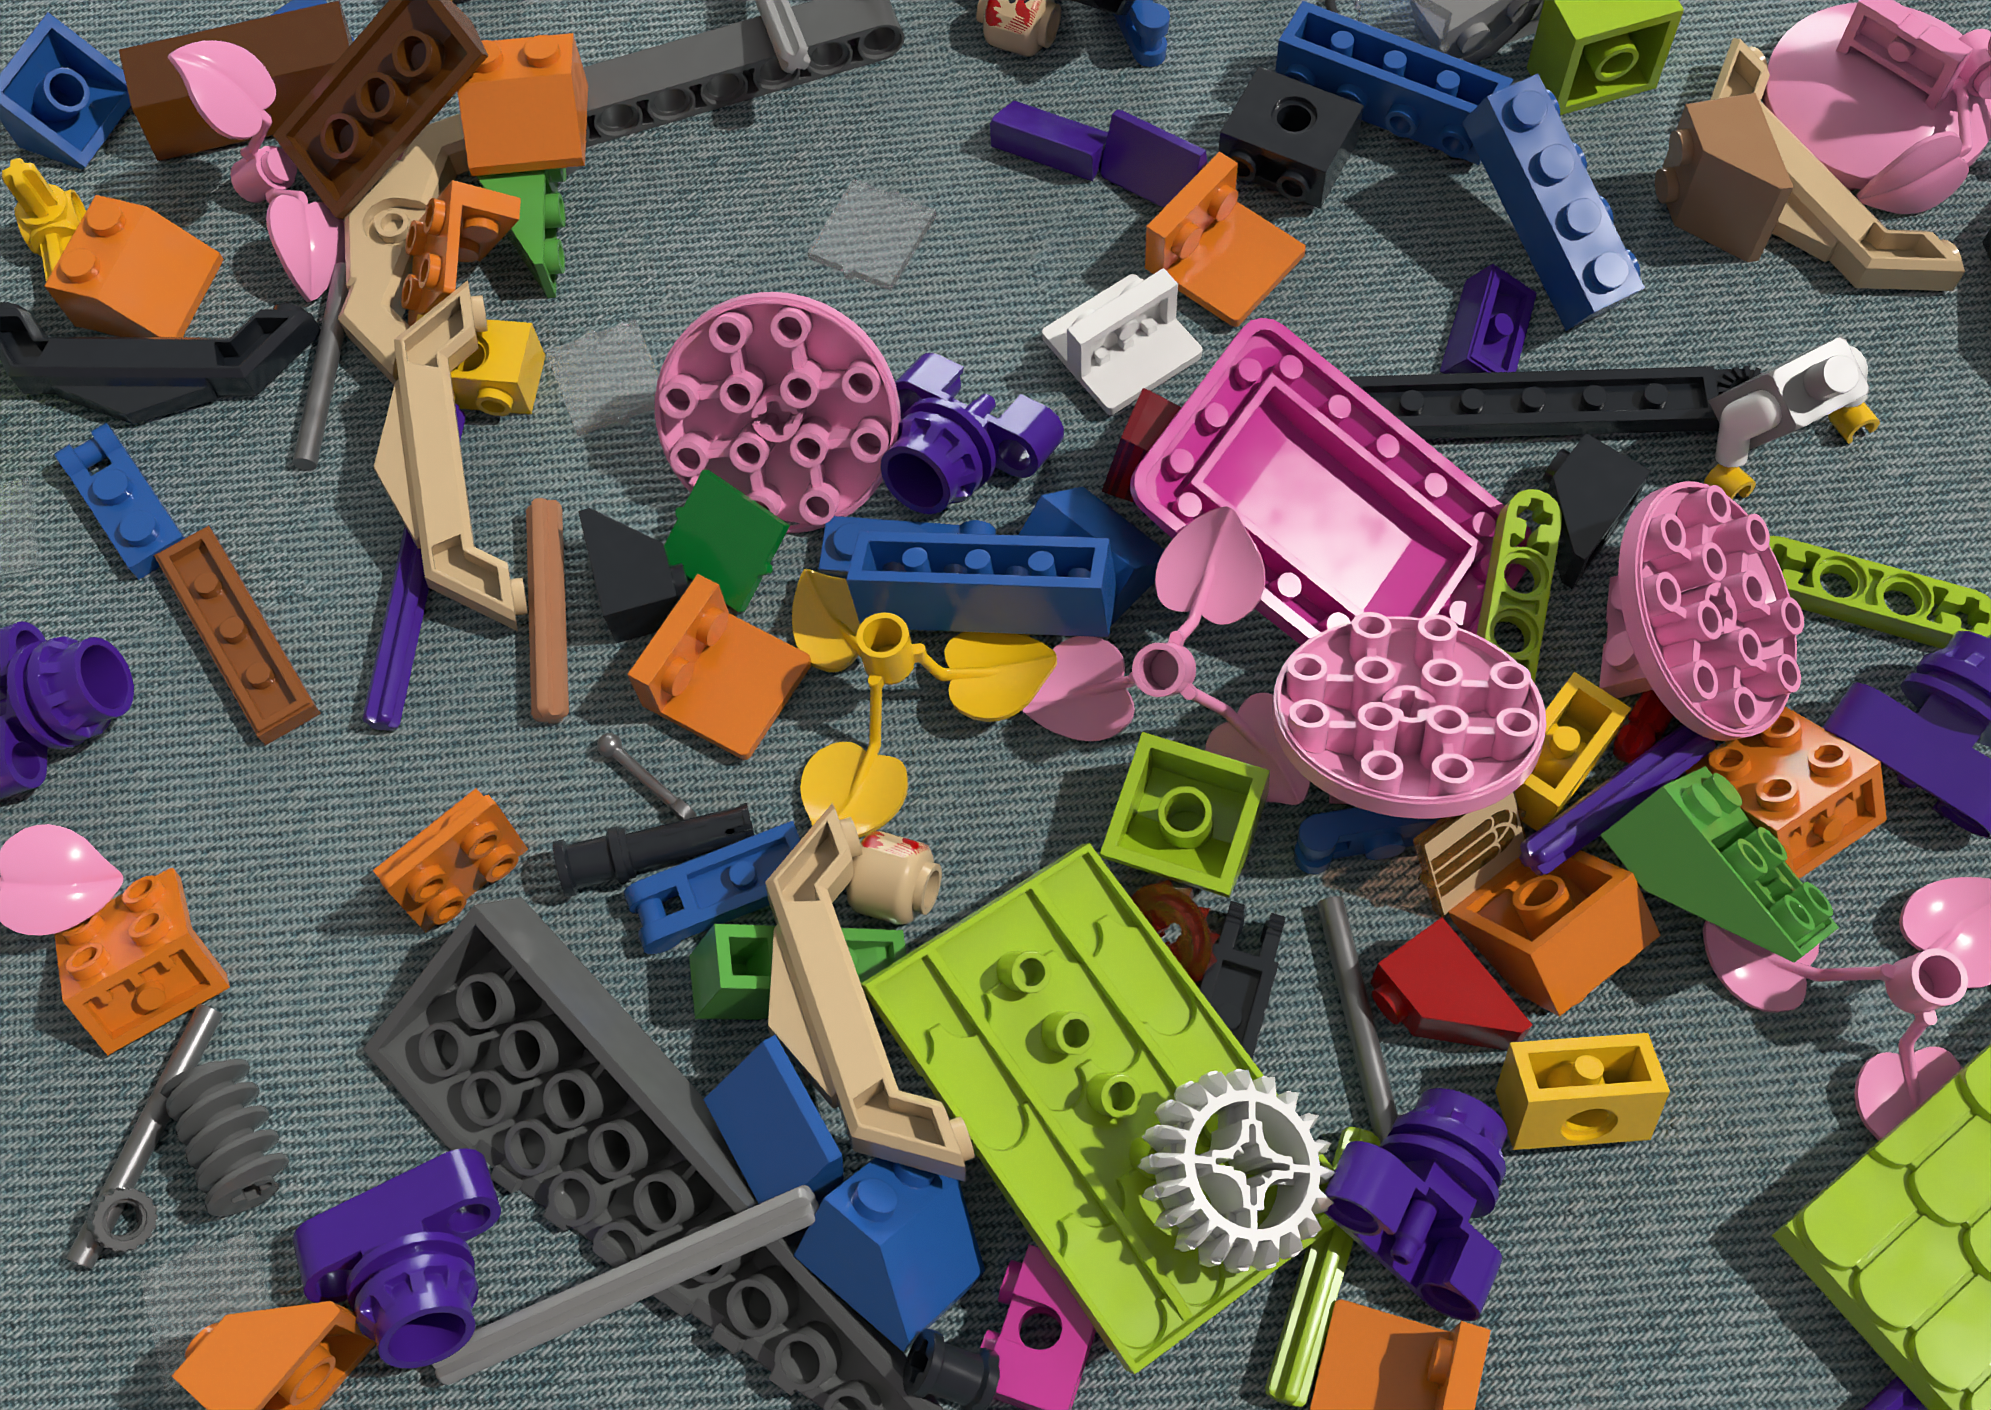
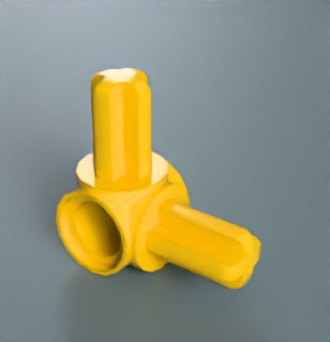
M16 158L10 161V167L2 170L1 178L18 201L14 210L20 233L29 249L34 254L42 257L47 282L85 215L86 209L74 190L63 191L56 185L48 184L33 163H25L23 159Z

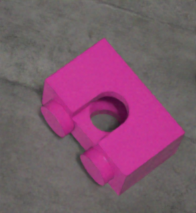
M1029 1245L1023 1263L1015 1260L1010 1261L1000 1288L998 1302L1009 1305L1001 1333L988 1329L980 1347L996 1351L1000 1358V1378L993 1399L1024 1410H1072L1096 1329L1056 1269L1050 1266L1038 1247ZM1037 1313L1053 1318L1062 1329L1059 1340L1050 1348L1043 1350L1025 1346L1020 1338V1330L1025 1320Z

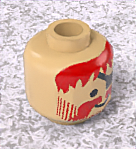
M979 0L976 18L978 22L983 23V33L987 43L999 49L1031 57L1042 47L1049 48L1053 43L1060 24L1061 6L1056 4L1054 0Z
M873 831L868 834L860 843L862 855L852 858L854 875L846 886L847 900L853 911L894 924L904 925L911 923L919 914L927 915L936 901L942 878V868L940 864L934 863V857L929 846L919 841L882 831Z

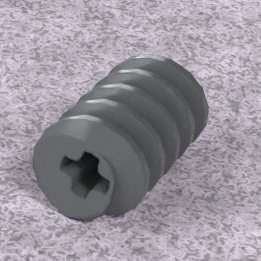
M244 1059L208 1062L185 1070L169 1080L160 1092L168 1099L166 1106L169 1117L178 1122L176 1124V1135L178 1140L187 1146L185 1149L186 1160L190 1166L197 1169L195 1173L196 1185L202 1192L207 1193L205 1207L207 1212L213 1216H228L259 1206L271 1198L278 1191L280 1185L275 1182L273 1177L280 1174L289 1165V1159L286 1154L275 1153L264 1156V1153L271 1150L278 1143L279 1135L273 1129L254 1132L255 1129L262 1126L269 1119L270 1113L267 1107L262 1105L246 1107L259 1096L260 1090L258 1085L253 1082L238 1083L250 1070L248 1061Z

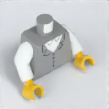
M1840 336L1809 349L1708 400L1720 423L1715 459L1719 464L1709 472L1704 480V484L1719 486L1731 499L1737 493L1742 498L1748 497L1754 490L1756 483L1739 466L1747 462L1749 450L1792 433L1828 415L1829 421L1848 444L1853 442L1854 433L1862 426L1869 433L1876 431L1880 421L1865 403L1869 393V385L1867 383L1868 365L1862 353L1855 347L1849 346L1847 341Z

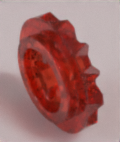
M1170 880L1149 884L1137 890L1130 898L1160 938L1165 936V931L1168 930L1170 925L1174 923L1179 924L1182 929L1181 935L1178 936L1176 941L1172 943L1167 941L1165 944L1194 983L1203 979L1204 973L1217 962L1212 952V946L1220 936L1209 929L1206 921L1211 908L1198 907L1193 901L1192 888H1175Z

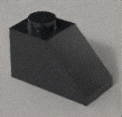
M1585 433L1571 453L1562 448L1556 454L1542 478L1543 481L1550 484L1547 494L1558 503L1562 513L1556 563L1561 582L1571 589L1575 587L1636 504L1651 470Z
M587 508L578 511L603 617L616 644L656 633L689 587L683 563L671 565L664 544L594 509Z

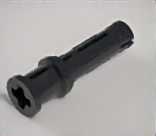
M747 803L740 804L741 806L632 833H627L626 828L619 829L616 826L608 828L606 836L569 845L564 839L554 841V859L565 897L576 896L579 888L617 879L620 884L629 883L632 878L637 877V870L711 853L754 836Z

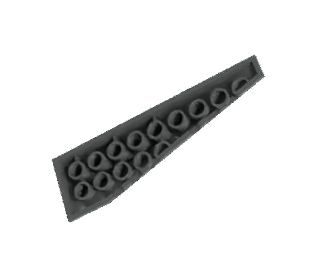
M522 897L474 905L363 1048L365 1053L451 1150L468 1148L482 1153L486 1162L494 1168L491 1173L492 1180L510 1193L520 1190L546 1209L543 1216L563 1231L573 1228L593 1243V1253L614 1268L758 1205L752 1190L705 1104L704 1098ZM808 1227L653 1295L680 1316L684 1317L690 1313L713 1329L711 1338L733 1354L742 1350L771 1371L768 1379L788 1394L793 1395L798 1391L823 1410H943L932 1394H927L923 1398H915L905 1393L903 1374L907 1357L903 1351L794 1257Z

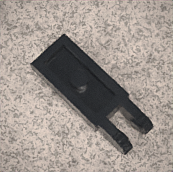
M1231 901L1219 943H1213L1200 991L1250 1058L1253 1059L1279 965L1274 960L1286 917L1271 913L1269 920L1265 921L1263 926L1259 955L1248 954L1233 949L1236 937L1241 934L1246 915L1244 913V904Z

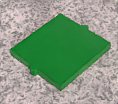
M702 470L684 507H678L675 511L678 519L664 547L671 565L683 563L686 575L690 579L694 580L696 575L699 574L719 584L725 603L737 612H745L763 576L772 573L773 567L770 563L790 525L710 470Z

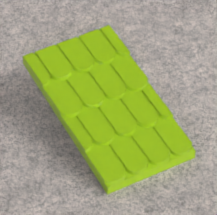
M1090 843L1077 846L1055 862L1006 891L1003 895L995 898L946 931L938 934L889 967L861 983L865 995L918 1075L924 1078L937 1100L942 1102L949 1118L953 1119L959 1116L963 1118L972 1142L974 1154L979 1157L1050 1266L1056 1269L1108 1349L1116 1355L1126 1371L1132 1374L1138 1373L1291 1259H1281L1279 1257V1262L1276 1263L1275 1267L1258 1271L1256 1268L1253 1269L1250 1266L1248 1271L1230 1273L1226 1271L1223 1261L1220 1265L1212 1267L1199 1265L1198 1246L1186 1252L1174 1249L1179 1232L1177 1225L1166 1229L1155 1226L1159 1214L1164 1212L1165 1208L1161 1199L1148 1201L1142 1197L1145 1189L1157 1183L1155 1174L1145 1172L1138 1165L1141 1163L1142 1158L1157 1153L1142 1137L1148 1128L1161 1125L1154 1113L1159 1105L1168 1100L1175 1101L1174 1093L1176 1088L1189 1081L1196 1083L1201 1076L1212 1071L1222 1072L1226 1077V1074L1236 1069L1249 1070L1252 1081L1264 1075ZM1218 1114L1211 1115L1202 1127L1196 1143V1155L1210 1150L1212 1132L1218 1130ZM1323 1154L1318 1155L1320 1166L1334 1171V1168ZM1229 1161L1218 1164L1223 1166H1230ZM1245 1174L1246 1179L1256 1176L1254 1174ZM1328 1183L1319 1185V1189L1323 1193ZM1278 1185L1268 1187L1265 1192L1264 1209L1257 1211L1258 1227L1265 1221L1273 1208ZM1201 1189L1206 1199L1211 1204V1200L1208 1197L1207 1193L1203 1189ZM1324 1212L1314 1214L1322 1230L1318 1231L1315 1237L1301 1240L1303 1249L1337 1225Z
M1991 1043L1771 1235L1928 1410H1991Z

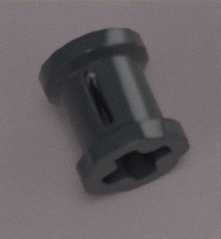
M924 1329L919 1333L908 1353L904 1367L903 1388L907 1395L915 1398H923L927 1394H932L958 1403L960 1410H985L991 1404L997 1390L1000 1378V1358L996 1351L988 1348H979L976 1352H971L945 1343L941 1332L933 1329Z

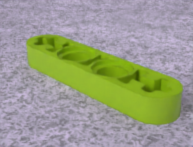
M1527 489L1518 492L1501 509L1497 518L1477 635L1502 649L1494 638L1496 623L1510 622L1516 625L1524 636L1522 651L1517 653L1503 651L1509 654L1517 663L1526 667L1531 674V679L1535 683L1562 525V513L1558 503L1549 494L1541 490ZM1525 509L1533 511L1532 520L1542 525L1529 536L1527 547H1516L1524 540L1527 526L1526 521L1518 516ZM1520 564L1531 572L1534 578L1532 592L1527 594L1518 593L1507 585L1504 578L1506 565Z
M1769 536V545L1781 568L1789 595L1797 601L1802 610L1941 649L1946 647L1957 631H1970L1987 638L1991 637V599L1984 593L1786 537ZM1802 568L1811 569L1804 584L1800 585L1798 582L1803 575L1800 572ZM1833 573L1844 577L1852 587V595L1841 598L1828 594L1820 583V576ZM1900 591L1907 594L1916 606V613L1906 616L1891 611L1884 601V593ZM1935 603L1937 608L1932 615L1937 617L1932 622L1927 620V616L1930 614ZM1957 612H1963L1968 615V624L1974 626L1971 630L1961 628V618L1956 616Z

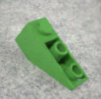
M566 168L477 176L481 188L521 198L519 221L506 235L547 298H556V276L565 272L564 250L561 240L557 239V228L565 227L566 224L563 197L561 193H558V182L566 181Z

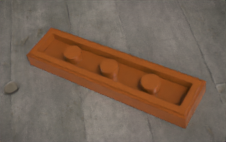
M209 525L154 555L253 730L265 746L321 714Z

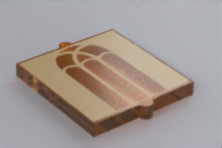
M1515 791L1486 808L1468 814L1440 818L1413 839L1422 870L1418 876V881L1427 887L1433 911L1440 917L1444 918L1449 914V910L1516 860L1522 853L1520 845L1526 839L1522 820L1526 815V811L1518 806Z

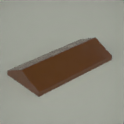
M338 0L119 49L132 110L157 161L244 142L252 138L243 140L229 139L217 133L205 122L191 101L181 75L168 59V55L171 52L195 42L222 41L235 44L252 53L267 69L276 88L274 102L265 109L272 119V124L266 136H270L278 130L353 41L341 2Z
M389 0L278 128L273 137L335 218L343 220L486 60L488 54L472 21L451 0Z

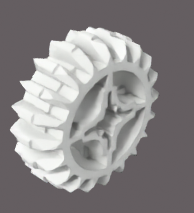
M1236 1069L1226 1074V1077L1222 1072L1212 1071L1201 1076L1196 1083L1189 1081L1176 1088L1174 1093L1175 1101L1168 1100L1160 1104L1154 1112L1161 1125L1148 1128L1142 1137L1157 1151L1156 1154L1142 1158L1141 1163L1138 1165L1145 1172L1155 1174L1157 1183L1145 1189L1142 1197L1148 1201L1161 1199L1165 1211L1159 1214L1155 1226L1166 1229L1177 1225L1179 1232L1174 1249L1186 1252L1198 1246L1199 1265L1212 1267L1220 1265L1223 1261L1226 1271L1230 1273L1248 1271L1250 1266L1258 1271L1275 1267L1276 1263L1279 1262V1257L1281 1259H1288L1298 1255L1303 1250L1301 1240L1315 1237L1317 1232L1322 1230L1314 1214L1327 1211L1328 1207L1333 1204L1319 1189V1185L1328 1183L1336 1172L1327 1167L1320 1166L1318 1156L1327 1152L1332 1143L1320 1139L1314 1141L1309 1131L1314 1126L1319 1115L1307 1113L1298 1116L1295 1108L1299 1093L1286 1091L1276 1096L1275 1077L1262 1076L1252 1081L1249 1070ZM1218 1114V1130L1212 1132L1210 1150L1196 1155V1143L1202 1127L1211 1115ZM1229 1161L1230 1166H1223L1218 1164ZM1245 1174H1254L1256 1176L1246 1179ZM1278 1185L1273 1208L1265 1221L1258 1227L1257 1211L1264 1209L1265 1192L1268 1187ZM1201 1189H1203L1207 1193L1208 1197L1211 1200V1204L1208 1202Z

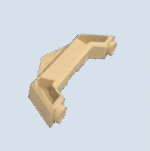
M1733 38L1710 100L1756 93L1793 185L1792 192L1772 233L1824 262L1830 261L1855 288L1953 291L1965 273L1957 247L1948 240H1940L1933 232L1887 230L1761 102L1770 76L1767 60L1758 48L1748 47L1741 39Z
M461 113L428 124L405 149L401 160H396L344 218L346 286L349 292L338 320L348 338L393 385L399 379L394 339L410 327L402 319L406 309L402 308L401 305L404 281L408 274H412L413 255L406 253V237L411 222L413 220L419 221L424 215L429 200L431 198L437 199L452 180L455 181L458 174L469 171Z
M467 280L394 339L399 379L394 384L374 463V470L417 548H421L424 575L428 588L518 631L516 616L528 614L523 578L511 579L507 562L474 546L451 371L478 349L476 332L488 331L483 295L471 296Z
M831 804L765 882L768 901L777 924L774 928L768 1016L769 1034L771 1036L776 1035L785 1053L832 1108L839 1107L853 1151L966 1182L964 1162L974 1158V1150L963 1118L959 1116L949 1120L942 1102L898 1090L832 904L851 881L854 875L852 858L862 855V849L852 818L848 817L839 820L835 807Z

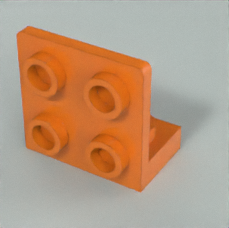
M1219 151L1146 226L1145 269L1155 274L1164 268L1178 283L1179 292L1229 325L1238 327L1300 262L1305 255L1306 247L1291 235L1237 202L1236 179L1238 163Z
M452 180L437 199L431 198L429 200L424 215L419 221L413 220L411 222L406 237V253L413 255L412 274H408L404 281L401 305L402 308L409 309V326L416 322L418 314L425 315L456 290L458 262L481 261L519 221L521 198Z
M697 574L627 675L644 708L740 759L748 760L810 669L812 663L808 653L730 614L719 584Z
M1784 707L1780 716L1768 729L1750 737L1726 741L1686 770L1687 775L1706 766L1712 774L1718 773L1725 777L1738 791L1742 799L1740 808L1752 823L1758 828L1763 827L1780 841L1787 853V860L1785 862L1799 879L1887 820L1881 762L1836 735L1825 731L1824 728L1788 707Z
M475 788L376 867L373 872L380 879V883L426 933L436 924H444L455 918L465 907L467 899L486 883L498 881L509 874L518 863L519 857L528 848L496 802L489 795L483 796Z
M169 868L156 876L149 875L136 880L127 887L123 894L110 900L99 912L70 929L54 934L63 1003L107 1056L230 988L227 973L192 928L182 880L174 868Z
M1343 1299L1337 1300L1333 1307L1309 1410H1475L1491 1330L1461 1321L1451 1331H1446Z

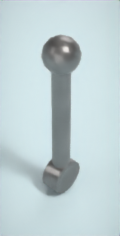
M605 733L600 736L597 742L599 753L607 758L614 757L665 803L680 821L697 817L688 804L672 794L622 748V741L619 736L613 733Z

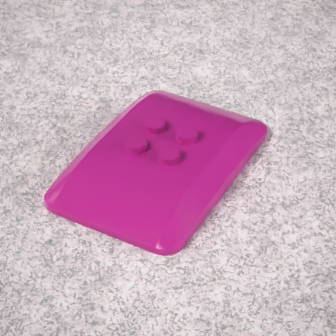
M1268 318L1251 320L1236 334L1135 468L1130 481V491L1136 505L1172 539L1190 522L1209 511L1224 506L1235 509L1257 546L1265 567L1264 591L1255 609L1300 645L1327 629L1351 622L1355 616L1364 612H1375L1385 617L1423 618L1428 615H1443L1452 619L1458 628L1477 635L1496 522L1504 505L1283 324ZM1526 526L1524 540L1516 547H1527L1528 538L1532 534L1528 526ZM1520 564L1506 565L1504 578L1512 590H1514L1527 570L1525 566Z

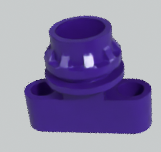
M925 353L895 381L900 402L901 421L899 423L897 441L884 453L881 459L880 468L883 480L893 496L906 507L923 514L939 513L948 504L963 502L977 489L981 488L990 479L995 467L1019 478L1032 476L1064 438V428L1059 417L1047 406L1022 394L1017 397L999 418L990 415L995 409L996 403L989 394H982L977 400H973L969 405H966L954 399L961 389L960 375L963 373L964 366L941 355Z
M25 621L0 628V800L39 787L44 782L47 774L48 747L63 750L77 746L88 738L100 735L109 726L113 718L119 717L129 710L134 697L133 678L124 657L110 642L98 637H90L79 641L62 636L46 640L37 627Z
M1957 631L1945 648L1924 655L1917 665V673L1908 674L1901 683L1902 692L1917 707L1915 712L1871 686L1854 682L1822 728L1879 760L1882 765L1898 774L1897 781L1903 786L1910 789L1918 786L1937 798L1938 800L1932 807V810L1974 835L1991 839V759L1972 748L1975 743L1991 747V639L1970 631Z
M1445 1088L1428 1089L1420 1095L1414 1110L1397 1117L1388 1137L1381 1142L1380 1146L1362 1141H1353L1346 1145L1334 1170L1336 1173L1331 1177L1324 1191V1194L1333 1202L1324 1213L1431 1308L1456 1320L1476 1321L1483 1310L1503 1257L1500 1251L1469 1223V1219L1484 1217L1490 1214L1498 1201V1188L1506 1174V1166L1501 1149L1508 1134L1507 1127L1502 1118L1493 1109L1470 1095Z
M468 1148L448 1151L308 1219L293 1234L292 1242L306 1298L314 1303L327 1301L339 1303L348 1299L361 1333L376 1342L380 1358L388 1365L397 1368H418L440 1362L464 1347L474 1333L475 1319L472 1308L477 1299L479 1286L474 1274V1258L469 1245L465 1241L491 1228L501 1214V1207L484 1155L477 1150Z

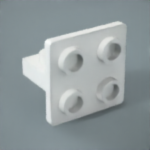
M1164 268L1145 280L1140 279L1136 274L1128 275L1042 330L1043 341L1109 415L1117 413L1137 400L1142 388L1150 391L1202 357L1201 345L1176 319L1178 283Z

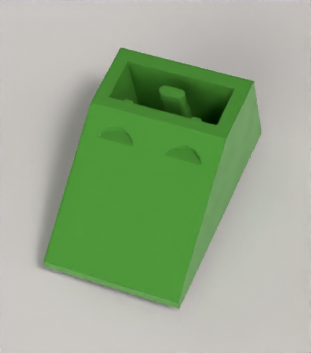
M1706 766L1662 786L1601 834V837L1625 867L1634 874L1636 880L1645 891L1795 963L1839 928L1831 918L1833 909L1824 894L1813 884L1800 881L1786 864L1787 853L1780 841L1763 827L1757 828L1740 808L1742 799L1735 787L1718 773L1712 774Z

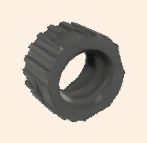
M129 1187L110 1188L108 1192L95 1202H91V1207L87 1211L86 1230L91 1232L94 1240L99 1242L101 1247L125 1252L127 1249L134 1250L138 1245H144L146 1243L145 1240L152 1236V1231L157 1226L155 1225L158 1219V1215H156L157 1208L152 1203L153 1199L147 1197L143 1191ZM127 1202L134 1207L137 1225L129 1233L113 1235L107 1222L109 1212L119 1203Z

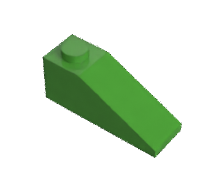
M714 924L689 955L695 1019L759 1020L768 1018L775 926ZM841 928L860 983H863L907 955L903 930Z

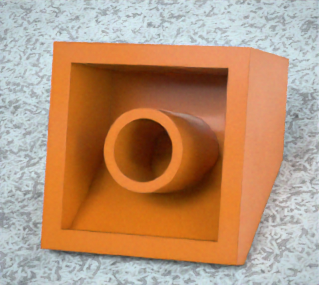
M573 33L537 35L534 37L494 41L482 40L488 57L457 91L468 168L471 176L585 166L588 83Z
M95 195L44 287L76 327L118 337H183L224 259L218 251L147 206Z
M1579 850L1550 873L1543 876L1536 875L1530 867H1524L1518 857L1448 911L1453 923L1517 994L1559 1017L1571 1007L1582 1002L1587 994L1622 966L1630 963L1638 953L1661 936L1634 874L1582 850Z
M332 1301L228 1314L219 1323L207 1326L196 1335L185 1351L184 1356L186 1360L174 1372L172 1377L207 1410H320L375 1346L376 1342L361 1333L353 1311Z

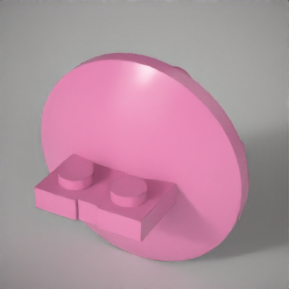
M1859 0L1858 3L1833 6L1807 16L1795 24L1780 39L1768 62L1770 76L1762 96V102L1849 191L1861 190L1887 165L1922 139L1945 131L1955 132L1960 138L1956 94L1952 87L1956 79L1959 78L1958 76L1973 48L1958 40L1963 35L1947 23L1924 12L1902 6L1894 0ZM1968 93L1973 147L1962 158L1970 167L1981 155L1991 138V99H1982Z
M759 292L746 294L724 301L700 315L680 335L667 354L661 367L655 393V420L660 444L672 470L687 490L691 493L702 470H710L783 521L800 523L798 525H790L786 534L824 528L825 524L833 516L847 517L862 506L883 481L880 468L881 459L884 453L897 441L901 416L897 387L887 362L875 343L858 325L836 309L814 299L791 293Z
M1685 481L1658 489L1642 499L1631 514L1624 530L1619 554L1618 575L1610 577L1606 612V622L1608 623L1606 643L1603 644L1599 688L1616 699L1654 690L1661 702L1682 724L1697 734L1712 740L1730 741L1750 737L1768 729L1777 720L1788 701L1790 693L1796 692L1801 684V674L1796 663V635L1800 634L1804 628V616L1800 605L1789 595L1781 568L1769 545L1768 528L1759 515H1748L1719 486H1709L1699 482Z
M1375 612L1358 614L1351 622L1327 629L1299 646L1282 666L1274 688L1272 706L1273 728L1284 754L1293 766L1315 786L1329 794V803L1351 804L1364 810L1394 817L1414 819L1453 817L1468 814L1499 802L1513 793L1530 776L1538 762L1545 737L1546 712L1542 697L1531 679L1529 670L1517 663L1509 654L1476 634L1458 628L1452 619L1443 615L1413 618L1385 617Z

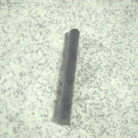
M344 262L337 263L334 266L292 461L294 466L303 470H314L317 468L345 334L338 320L349 292L346 286V263Z
M1340 896L1328 897L1320 900L1317 906L1373 1133L1379 1138L1381 1143L1388 1137L1398 1114L1344 900Z
M202 1004L197 1005L97 1199L108 1192L110 1188L135 1187L170 1119L166 1106L168 1099L160 1092L163 1086L174 1076L185 1070L197 1067L223 1016L219 1011ZM127 1202L119 1203L109 1212L107 1222L111 1232ZM85 1220L66 1259L93 1269L103 1247L99 1246V1242L94 1240L91 1232L86 1230L87 1223Z

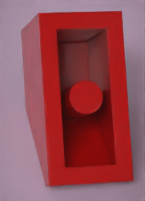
M1443 917L1380 961L1370 982L1374 988L1372 997L1383 1015L1395 1025L1402 1022L1415 1037L1508 1051L1510 1042H1522L1533 1026Z

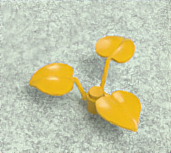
M804 569L795 591L792 606V628L797 648L810 655L813 667L826 672H839L846 669L859 655L862 658L864 669L869 676L868 684L870 687L869 745L867 750L865 751L861 746L853 742L833 743L817 751L804 768L800 784L801 799L812 826L828 807L833 804L839 820L848 817L852 818L860 838L887 824L902 807L908 790L906 767L903 762L895 757L878 755L881 748L882 688L884 684L893 685L903 681L913 670L914 664L919 662L937 680L951 681L948 691L951 704L958 712L973 720L984 722L1000 721L1016 715L1033 700L1057 665L1056 652L1042 642L1023 634L962 632L947 643L944 655L948 668H943L927 654L924 644L911 643L908 627L902 618L892 613L883 612L869 616L860 624L845 578L832 577L810 569Z

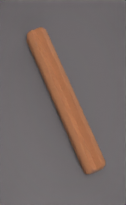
M536 498L533 499L531 505L526 509L531 715L537 722L555 724L562 722L563 718L569 713L562 506L557 500Z

